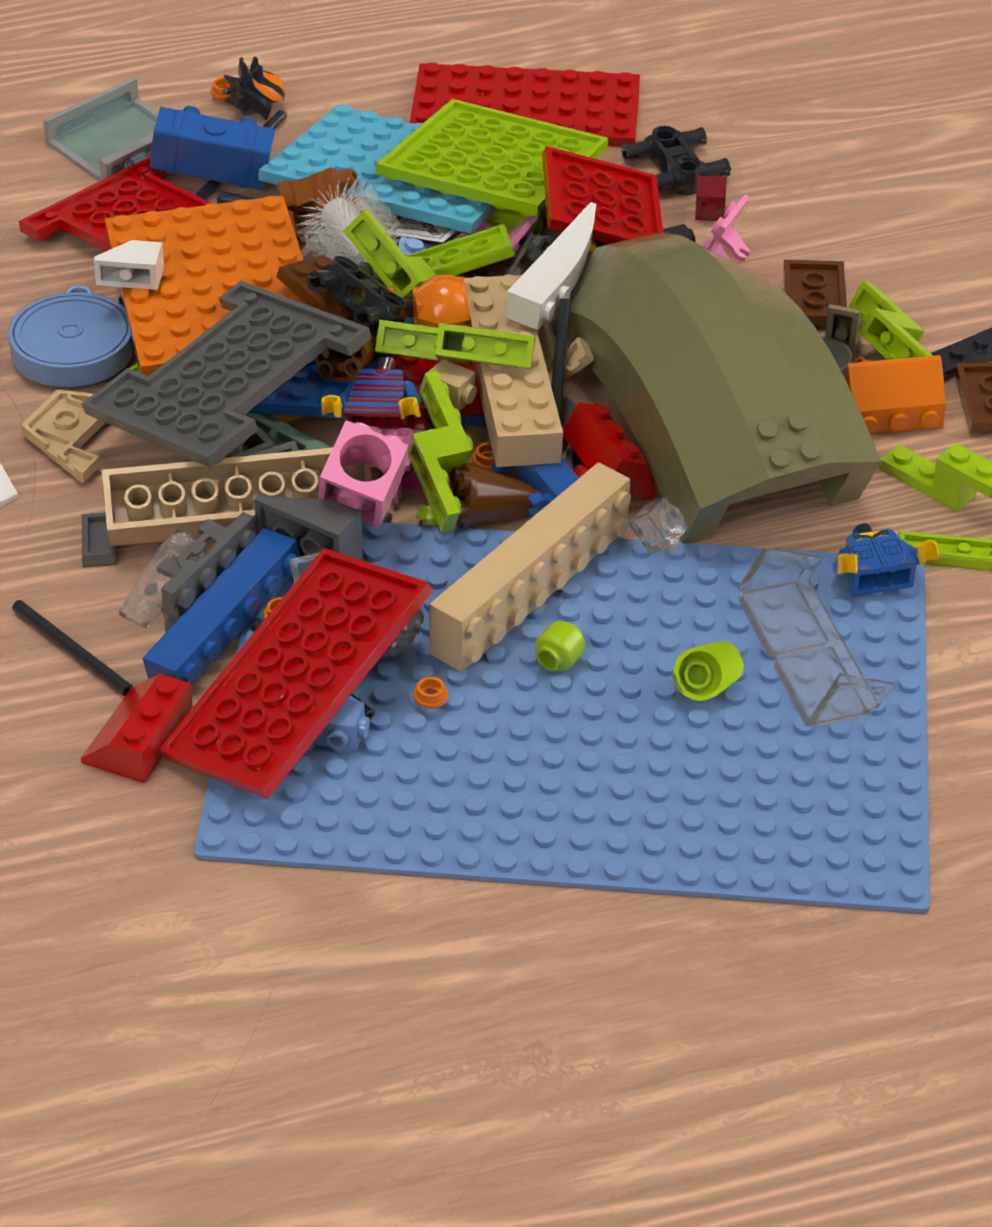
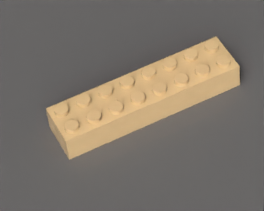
M522 275L476 276L464 278V282H462L466 283L470 321L465 322L467 326L536 337L531 370L472 362L476 372V381L480 391L496 467L561 463L563 431L537 330L504 317L507 291Z
M333 448L223 458L221 462L215 464L212 468L196 461L104 469L102 470L110 547L199 538L202 535L198 534V528L208 519L227 527L242 512L254 516L255 522L254 499L258 495L318 499L320 475ZM355 463L344 469L345 473L355 480L362 482L372 481L371 467L368 463Z
M598 462L429 604V654L456 670L463 672L472 663L479 661L483 653L491 646L498 644L513 627L520 625L525 617L535 608L541 607L546 599L557 589H562L573 575L578 571L584 570L588 562L598 554H602L618 536H623L630 524L628 519L629 503L631 501L630 478Z

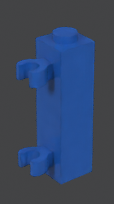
M491 451L490 455L494 459L493 451ZM562 457L561 463L507 467H496L495 463L490 465L494 472L502 475L507 473L512 467L525 483L540 490V493L537 492L528 496V501L534 507L528 509V514L531 517L535 516L579 479Z

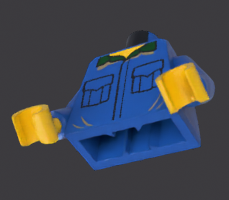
M862 523L857 525L853 529L852 534L847 537L846 547L839 550L833 565V572L840 577L847 575L852 596L911 588L914 586L916 565L925 564L928 560H939L937 542H921L917 544V548H914L905 541L900 540L894 530L883 529L873 531L869 524Z

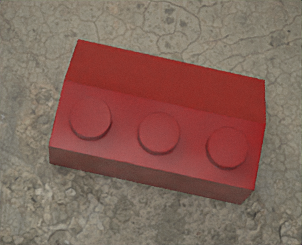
M579 401L562 431L563 436L587 469L590 470L599 462L630 478L631 496L653 500L656 494L647 463L639 454L638 447L629 441L624 434L625 430L610 416V410L606 406L597 402L589 404Z
M158 674L131 688L81 757V763L145 783L163 758L158 749L193 708L191 683Z

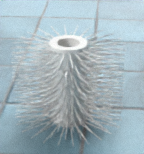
M338 182L336 199H333L332 196L329 202L325 198L328 203H323V209H317L322 211V213L303 215L322 218L309 222L311 223L310 226L316 225L314 227L317 230L312 231L315 233L313 236L318 234L311 241L312 243L315 242L316 245L314 247L322 250L319 254L322 255L325 250H327L326 252L330 251L325 255L330 259L345 254L344 257H348L356 264L367 262L343 232L360 214L359 212L369 209L383 229L391 233L388 234L389 236L396 233V231H389L391 228L387 229L388 227H385L389 225L387 222L389 220L387 219L388 216L384 215L383 209L376 205L380 202L378 201L379 198L370 199L371 197L367 195L363 199L362 192L365 190L364 186L356 196H353L356 186L355 182L347 199H345L344 191L341 198H338ZM372 200L374 204L369 207L371 204L368 205V203Z

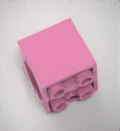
M346 420L320 475L318 499L334 500L360 511L361 522L379 529L404 475L409 445L403 443L396 436H385L374 432L366 424L360 422L352 423ZM355 463H368L380 469L384 476L375 481L362 482L351 478L345 473L344 469Z

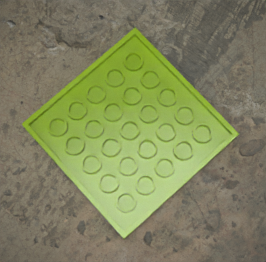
M451 99L376 163V175L384 176L390 181L411 183L417 188L438 190L444 195L465 197L471 202L488 203L497 209H511L520 212L524 216H538L546 208L542 153L545 146L597 159L608 149V138Z

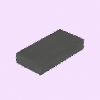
M106 513L82 514L83 567L116 565V546L110 547Z

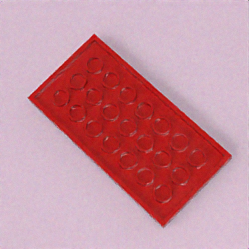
M435 62L419 63L409 123L426 122L451 99L607 137L608 146L622 147L623 144H631L636 141L640 74L629 72L605 73L603 71L582 72L573 69L565 71L549 70L547 68L524 69L516 66L505 68L493 67L491 65L466 66L464 64L446 65Z
M323 548L158 750L162 757L268 800L433 592L429 583Z

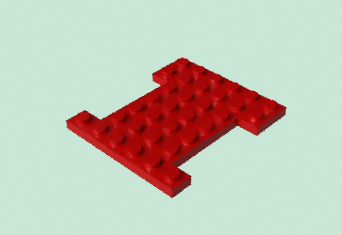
M150 157L20 220L19 227L20 232L37 241L47 239L51 234L64 230L106 252L111 248L106 232L105 218H113L118 215L143 214L149 211L174 210L179 207L204 206L210 204V202L164 180L172 174L149 168Z

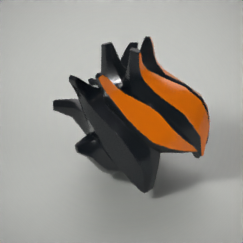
M256 56L252 59L250 69H248L244 62V58L239 57V77L223 75L231 86L223 90L224 94L231 96L224 99V101L234 105L242 114L252 115L258 113L267 120L273 103L284 101V84L279 77L264 70L263 66L259 65Z

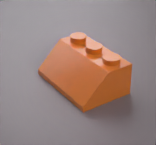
M940 355L847 364L845 380L870 435L943 428L946 397Z

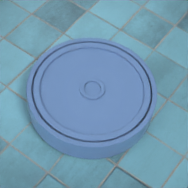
M61 293L34 301L15 315L8 329L11 360L15 368L32 381L54 387H79L106 380L120 372L129 363L135 350L125 308L112 299L92 293Z

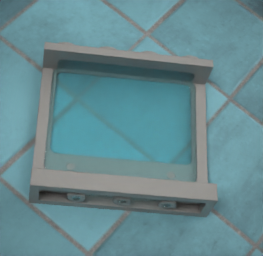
M132 77L44 119L45 143L94 179L101 181L151 156L153 132L159 112L139 99L137 79Z

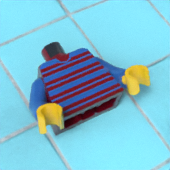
M381 357L378 360L377 369L360 370L356 380L352 381L340 395L324 396L322 398V415L334 412V416L340 418L341 412L344 411L346 420L352 423L360 422L369 427L376 426L381 429L410 428V415H415L416 418L421 416L420 408L423 405V399L415 384L407 381L404 371L396 370L397 361L391 357Z

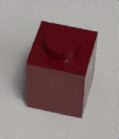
M697 176L695 220L718 221L720 217L724 218L726 177Z

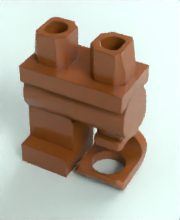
M330 167L292 182L286 180L277 183L280 196L283 195L297 241H308V238L315 233H308L306 235L303 231L316 226H310L311 223L309 222L322 219L321 217L303 216L298 213L310 210V207L323 209L324 207L321 204L328 203L325 198L329 202L332 196L333 199H336L338 182V198H341L343 191L346 196L347 190L357 181L358 175L356 171L352 169L338 171ZM316 209L314 213L306 215L322 213V211Z

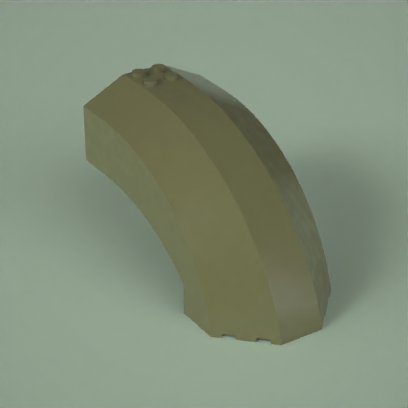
M668 232L651 234L596 247L588 253L585 267L576 285L570 292L572 305L568 347L578 337L589 344L594 361L588 366L604 384L632 430L659 489L680 543H695L712 538L729 504L819 481L829 507L860 498L882 461L850 388L829 348L811 321L783 290L768 279L688 238ZM557 318L551 323V327L555 337L557 329Z

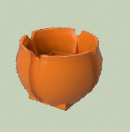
M450 274L437 275L426 280L420 287H412L414 324L436 328L439 327V323L469 327L465 324L466 321H470L466 283H462L464 282V277Z

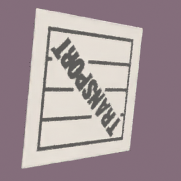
M402 217L396 223L398 225H394L389 230L401 232L397 234L399 236L442 243L457 231Z

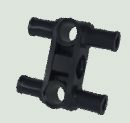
M658 126L653 129L651 135L645 137L644 141L623 144L621 147L623 149L621 150L622 157L626 163L647 157L654 162L661 172L656 174L658 192L672 189L682 195H694L697 188V176L728 177L731 175V166L727 158L704 163L700 161L691 149V147L707 144V135L703 127L680 132L670 126Z
M335 256L331 264L326 265L321 271L310 272L309 275L311 277H307V285L310 290L318 292L325 289L356 312L353 315L354 321L366 327L373 325L378 330L380 320L402 323L406 317H413V297L402 299L372 277L373 268L367 262L356 264L344 256ZM362 290H364L365 299H364V297H363V295H362Z

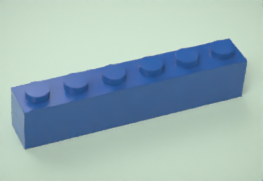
M263 528L143 656L142 659L148 679L162 674L191 683V685L194 684L205 669L217 660L227 645L238 637L240 631L249 621L258 615L261 608L271 597L279 592L282 585L298 571L302 562L297 540Z

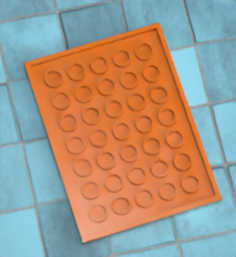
M283 195L105 218V227L111 249L131 240L162 242L164 270L158 289L120 287L140 372L144 375L149 376L229 314L231 311L222 308L219 297L239 281L308 305L276 277L279 267L303 260Z

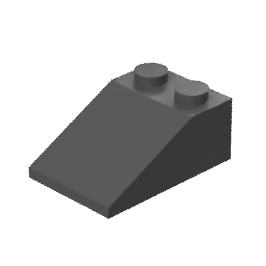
M259 495L254 499L256 536L263 528L297 540L302 562L299 568L306 570L323 548L362 560V522L360 511L334 500Z

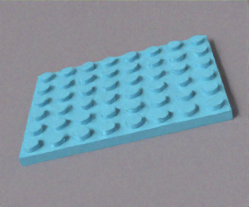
M337 105L273 157L268 164L259 169V180L275 185L286 180L292 182L330 167L338 171L352 169L359 176V186L362 182L365 185L364 189L369 185L371 186L362 196L370 189L372 191L375 190L376 194L370 199L378 194L377 198H379L378 201L380 202L376 205L378 207L381 205V209L385 210L383 212L469 234L474 233L497 209L488 203L471 202L465 197L444 195L438 190L417 188L411 183L390 181L384 176L376 175V163L423 123L413 124L404 122L399 117L388 118L380 116L374 111L355 110L349 105ZM361 186L353 193V196L357 193Z

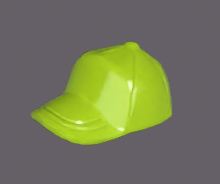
M719 641L692 647L678 656L672 672L673 683L676 689L687 698L696 701L708 700L720 694L742 676L744 663L738 649L730 642Z

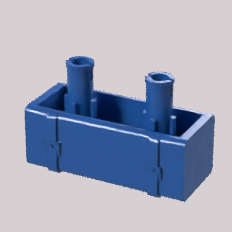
M160 106L153 132L149 168L166 171V173L170 174L177 173L238 185L240 188L246 189L248 187L264 191L266 182L259 180V169L268 164L271 159L275 129L258 126L256 121L250 117H244L237 122L202 115L199 109L194 106H186L183 110Z

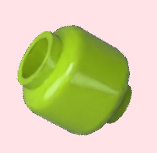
M555 621L536 639L534 647L536 658L542 667L550 671L565 672L581 658L585 652L586 644L581 630L576 625L565 621Z

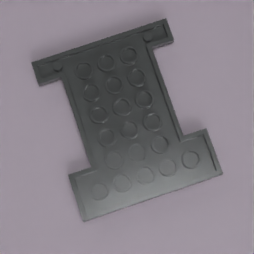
M239 281L219 297L222 308L231 311L229 314L149 376L127 368L84 401L82 407L85 414L212 468L258 430L255 420L245 416L249 410L263 399L269 397L274 390L287 380H290L294 374L308 363L315 360L325 349L330 348L350 356L357 352L372 336L369 327Z

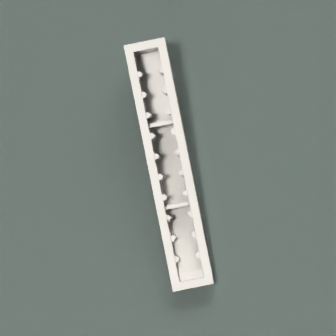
M590 202L507 291L504 317L538 330L546 320L550 321L553 318L556 309L559 307V299L569 298L570 292L576 285L585 267L590 250L596 211L595 203Z

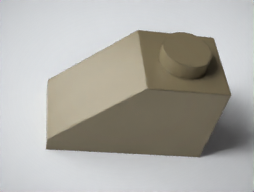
M829 304L825 337L834 338L845 343L852 352V361L855 358L861 340V335L859 334L863 323L861 310Z

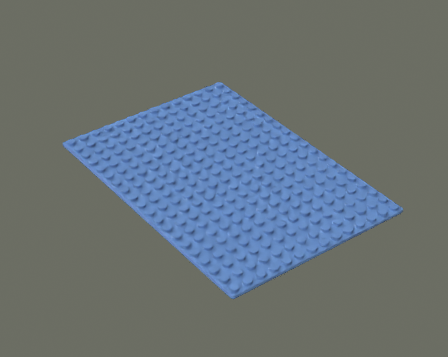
M362 522L363 561L426 581L433 591L419 608L423 611L424 621L414 642L406 646L405 650L397 656H390L387 659L379 658L353 691L355 696L375 711L373 718L370 720L367 737L361 738L357 751L315 745L314 740L268 800L209 777L194 846V857L198 860L925 914L929 911L925 564L916 565L914 586L911 588L852 596L847 575L840 577L833 572V565L838 553L616 538L602 554H598L588 562L584 570L578 571L573 575L562 589H557L546 599L541 607L535 608L525 617L520 625L513 627L498 644H494L483 653L479 661L472 663L463 672H460L429 654V604L516 531L455 527L454 530L442 533L439 526L382 522L378 529ZM299 568L270 600L284 597L305 570ZM268 602L261 608L258 615L252 618L241 630L236 654L252 636V624L256 620L264 621V610ZM555 621H565L576 625L581 630L586 644L584 654L565 672L547 670L540 665L536 658L534 647L536 639ZM719 641H726L735 645L742 657L744 672L731 686L717 696L704 701L687 698L676 689L673 683L672 672L678 656L692 647ZM436 677L443 681L448 689V700L443 706L436 709H426L415 703L413 690L421 679Z

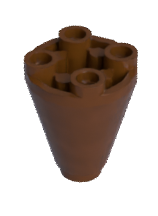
M373 325L368 326L372 338L350 356L330 348L325 349L315 359L318 374L324 379L330 378L333 381L343 383L355 380L358 372L362 369H367L379 354L375 352L378 330Z
M463 463L460 467H453L450 474V484L454 487L453 496L459 499L461 505V515L456 523L458 528H470L529 517L528 509L534 507L528 501V496L533 493H540L539 489L533 488L530 484L472 463Z

